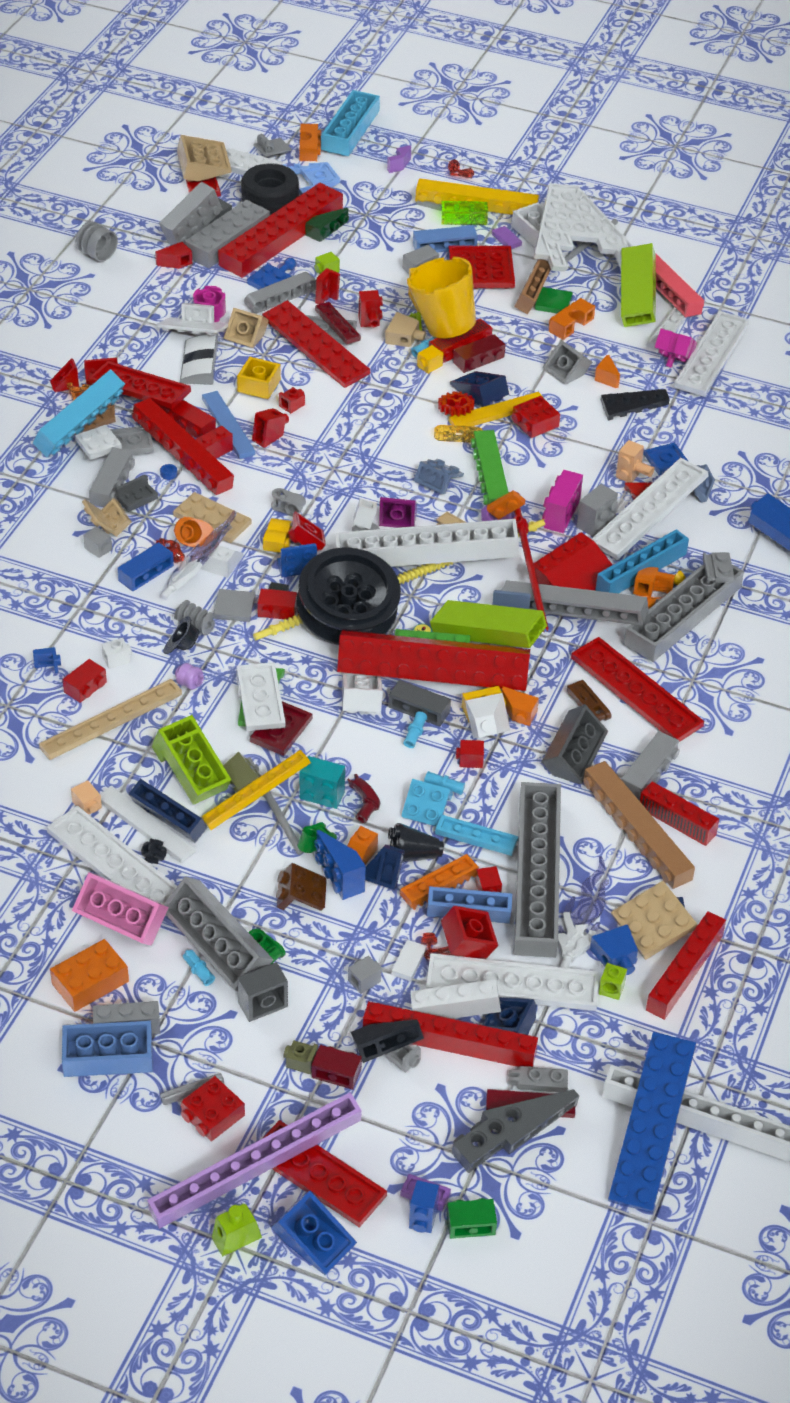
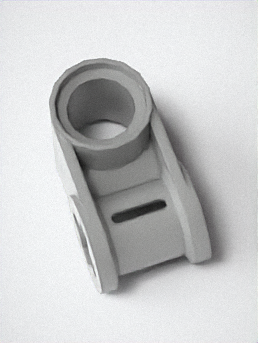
M276 488L272 491L273 501L271 508L275 511L293 516L295 511L300 513L306 504V499L301 494L293 493L283 488Z

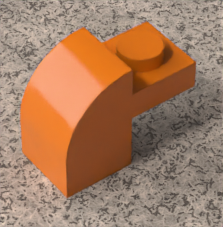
M657 567L644 568L637 573L633 594L651 597L653 591L669 593L673 590L675 575L658 572L659 568Z

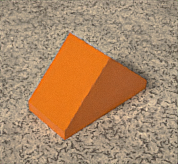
M606 355L596 367L595 381L613 388H619L620 373L610 355Z

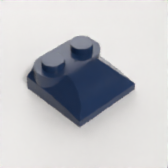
M499 997L501 1012L487 1014L482 1025L528 1035L536 1019L537 1005L534 999Z

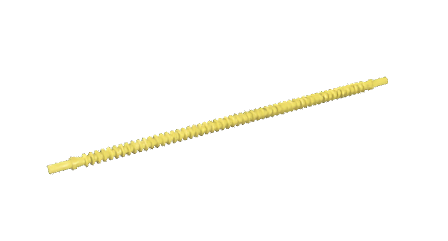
M544 519L529 522V532H535L538 528L545 526ZM454 563L421 565V567L417 566L416 569L413 568L412 571L408 570L407 573L403 572V575L398 574L397 577L399 582L404 584L405 581L409 582V579L413 581L418 576L427 575V572H435L436 569L440 570L445 565L449 566V564L453 565ZM294 615L293 618L289 617L288 620L284 619L283 622L279 621V624L269 625V628L254 633L253 638L257 641L269 635L274 636L279 631L284 632L285 629L289 630L290 627L294 628L295 625L299 626V623H303L299 615Z

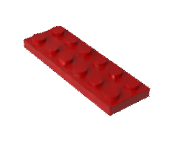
M107 361L88 378L89 384L93 385L111 369L125 383L122 394L140 400L151 398L157 405L170 409L177 406L191 392L190 385Z
M279 1120L263 1138L282 1129L287 1124ZM315 1145L272 1168V1170L305 1192L311 1191L320 1202L359 1228L387 1197V1190L319 1145Z

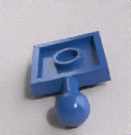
M289 257L279 269L267 263L247 278V284L259 290L292 277V275L285 271L295 269L296 261L294 258Z

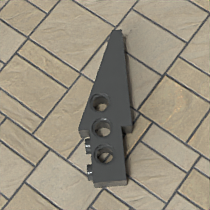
M572 1089L485 1110L482 1112L480 1122L476 1123L465 1136L461 1134L453 1141L451 1153L463 1168L470 1173L503 1148L510 1155L563 1116L567 1111L575 1107L580 1095ZM507 1117H513L516 1119V1121L511 1122L507 1119ZM495 1129V1130H497L499 1133H498V1134H493V1133H491L489 1130ZM479 1142L482 1146L476 1147L472 1143Z

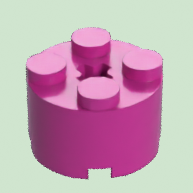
M210 285L204 286V289L200 290L198 288L194 291L193 304L214 306V322H219L220 318L226 313L225 292L223 293L222 289L217 286Z

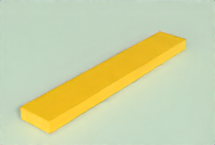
M538 391L471 410V413H466V416L462 414L460 417H457V415L449 416V422L458 431L508 417L513 414V406L542 395Z
M302 750L297 751L211 809L201 818L209 829L213 830L311 763Z

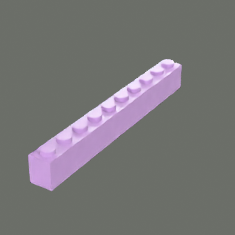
M351 1092L148 1199V1209L160 1229L360 1122L362 1110Z

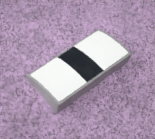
M218 333L217 335H197L185 340L180 383L213 385L218 349Z

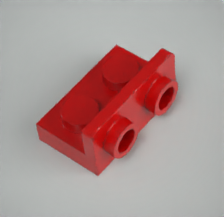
M326 268L316 278L315 304H322L329 298L339 299L340 273Z

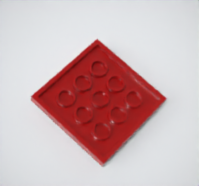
M449 246V260H453V257H460L470 262L474 289L515 288L511 246Z

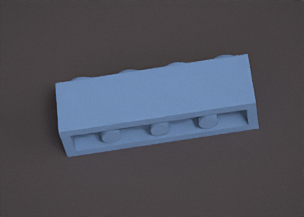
M474 225L413 231V246L415 250L429 245L438 253L449 252V246H477L478 235Z
M429 886L428 917L443 918L455 905L487 911L491 922L510 924L512 910L511 893Z

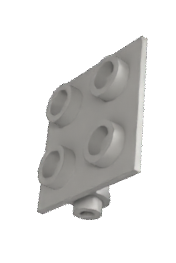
M258 134L257 143L253 144L264 157H272L275 154H285L288 151H292L281 138L269 140L264 134Z

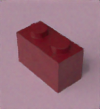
M320 1045L312 1063V1078L354 1090L362 1070V1056L353 1052L338 1050L332 1046Z

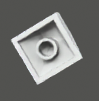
M211 543L198 560L203 565L200 569L228 578L244 556V553Z
M503 693L465 701L473 739L511 731Z

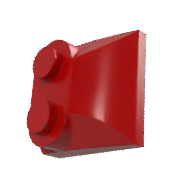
M295 511L293 513V526L288 531L289 538L294 543L299 542L301 545L315 543L317 551L322 550L326 546L324 530Z

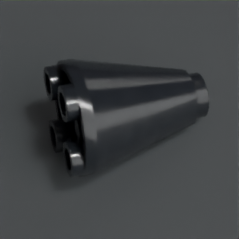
M396 823L394 828L390 827L388 830L390 846L405 850L402 863L436 859L443 855L444 842L439 841L436 837L402 823Z

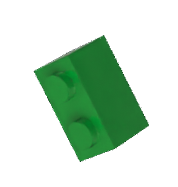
M479 1198L470 1201L455 1200L447 1202V1222L450 1239L496 1235L497 1219L494 1199Z

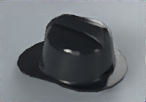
M186 616L178 624L175 632L163 649L165 655L171 653L176 648L188 650L194 646L200 631L191 624V617Z

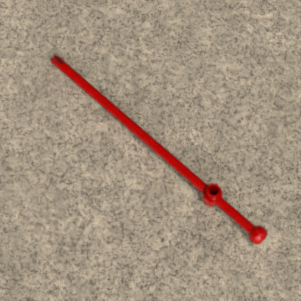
M518 508L514 511L515 517L513 519H516L517 531L521 539L536 609L543 611L547 623L527 538L529 525L522 516L521 508Z

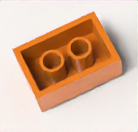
M105 939L50 968L52 985L74 1012L129 982L127 964Z

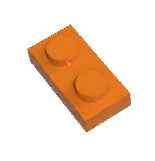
M512 490L488 504L487 511L499 520L525 505V499Z

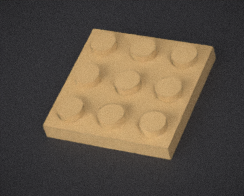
M664 881L659 882L611 912L612 917L620 927L624 925L629 926L637 949L645 960L691 933L697 927L695 920Z

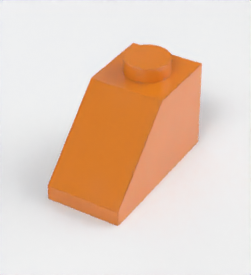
M503 686L502 693L506 700V712L511 720L530 726L538 712L539 698Z
M360 826L350 838L347 846L357 851L365 865L378 850V833Z

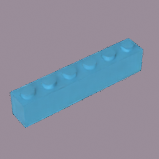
M676 529L598 573L596 591L621 593L635 585V578L640 570L647 567H657L659 571L687 555L689 538Z

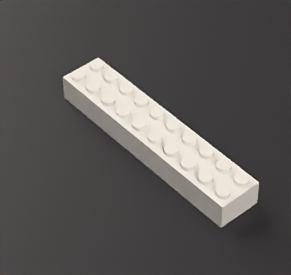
M516 519L336 533V548L350 547L371 552L382 558L391 567L519 557Z

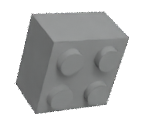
M600 484L579 501L577 528L594 537L616 517L618 493Z

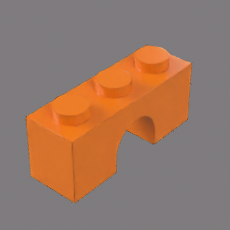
M301 123L300 161H317L318 155L321 154V130H318V124Z
M579 298L550 318L549 332L562 340L566 339L574 333L575 323L585 326L594 319L595 305Z

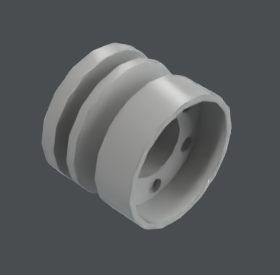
M88 221L79 229L75 243L79 251L99 262H105L114 254L118 238L115 232L94 221Z

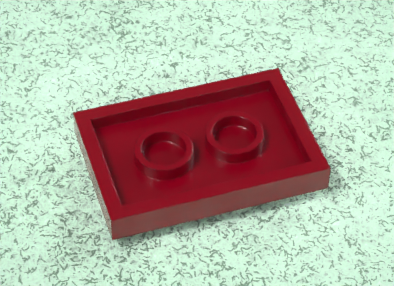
M282 701L285 728L255 730L250 736V742L284 756L312 721L313 714Z

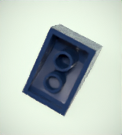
M474 371L450 381V385L458 392L462 391V394L468 393V396L472 395L474 404H478L481 407L488 406L493 401H501L503 397L509 395L505 375Z

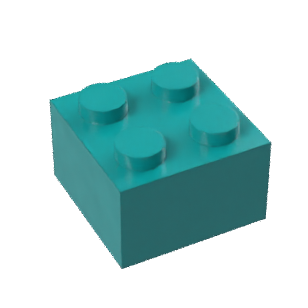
M307 756L311 763L299 772L300 799L337 809L345 793V766Z

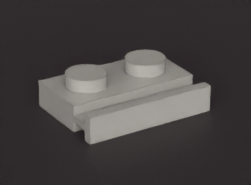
M703 552L702 558L707 583H710V581H715V583H734L735 577L730 553L711 552V554H706V552Z

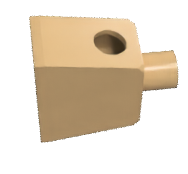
M396 312L385 331V344L411 347L415 339L425 340L426 332L419 330L418 320Z

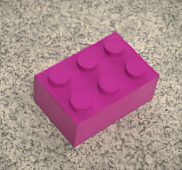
M563 469L561 475H557L555 486L551 487L549 497L545 498L543 507H546L542 516L545 522V529L564 534L581 500L582 474Z

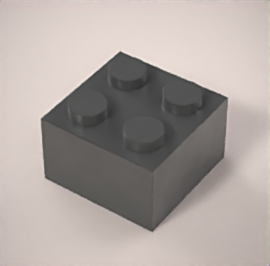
M277 962L237 977L238 1004L249 1022L288 1007V980Z

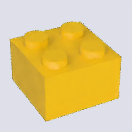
M249 356L237 375V392L269 399L281 380V364Z

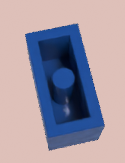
M416 1181L410 1202L409 1229H414L419 1233H432L438 1211L439 1185Z

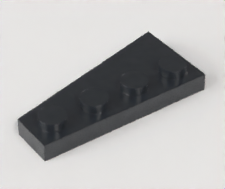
M666 389L602 394L600 399L608 421L613 420L615 416L625 417L627 413H640L645 408L651 410L669 405L670 402Z

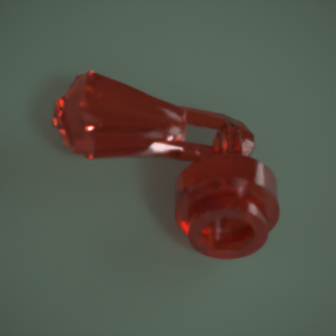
M452 159L448 163L450 175L466 178L473 177L474 170L471 167L460 169V163L456 159Z
M165 538L156 540V543L159 542L165 547V543H170V547L166 548L173 552L174 563L184 560L185 555L181 551L178 542L165 540Z
M423 933V937H421V944L427 945L424 957L429 961L431 953L452 955L448 946L431 949V945L438 943L435 933Z

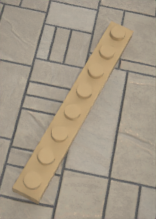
M169 679L39 743L40 750L49 760H52L181 696L182 689L172 679Z

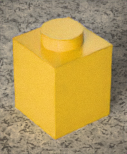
M433 345L417 353V366L426 373H431L443 366V352Z

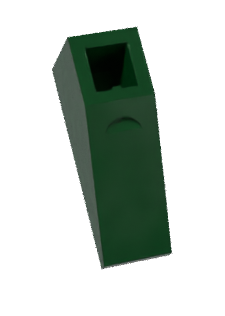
M349 208L312 217L305 223V236L318 242L323 241L348 222Z

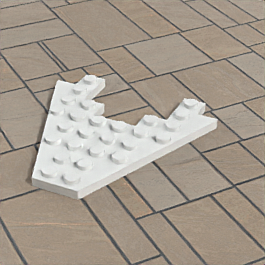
M550 183L533 258L548 260L551 271L566 272L568 265L562 251H572L574 248L572 241L597 243L600 253L615 254L621 270V248L633 246L630 241L579 186Z

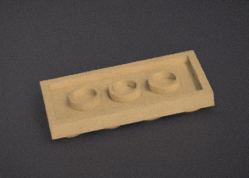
M193 492L173 511V516L178 519L191 517L209 523L214 530V536L229 543H232L252 524L251 518L196 492Z

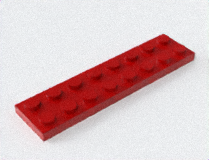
M288 300L262 314L263 317L268 319L270 326L342 387L346 388L370 374L369 367Z
M600 637L595 638L571 653V659L662 733L680 742L704 727V720Z

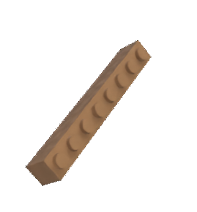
M603 761L586 768L583 779L585 787L591 790L596 800L601 802L606 812L616 820L619 828L626 832L629 840L635 843L643 856L645 855L650 861L651 866L660 873L663 881L668 883L672 889L692 881L695 866L608 763Z

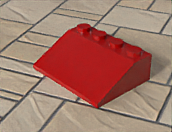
M582 532L533 563L538 584L596 591L597 574L613 565L595 541Z

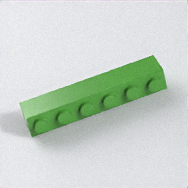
M494 430L474 431V436L470 440L471 449L474 448L473 459L476 460V471H479L478 481L481 482V494L484 493L483 504L488 505L509 492Z

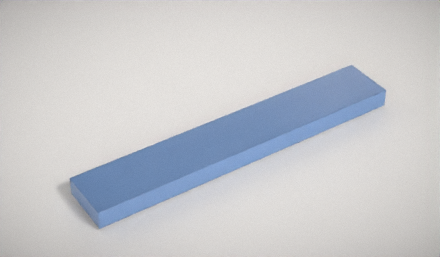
M213 391L202 394V400L211 415L216 418L218 426H223L233 434V450L238 458L243 459L256 455L254 447L219 392Z

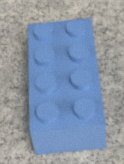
M151 1021L62 1025V1067L64 1077L153 1072Z

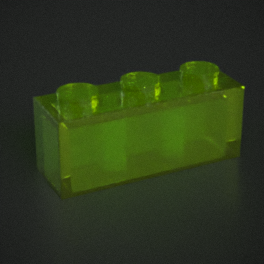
M441 201V225H487V202Z

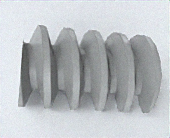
M189 600L183 601L174 613V619L179 622L186 616L191 617V624L203 635L210 634L215 626L213 613L202 609L200 606L196 607L195 603L190 604Z

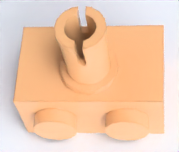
M628 440L619 450L616 478L625 482H633L640 473L648 477L653 475L655 467L642 463L643 445Z

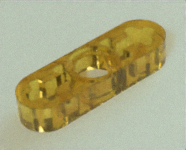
M438 425L434 428V438L438 441L470 443L471 438L474 436V431H483V429L473 426Z

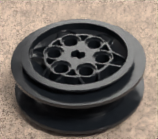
M334 548L316 555L303 568L299 578L296 606L302 623L311 633L328 643L339 645L342 630L386 634L392 628L396 620L401 597L400 582L391 566L379 556L358 548Z

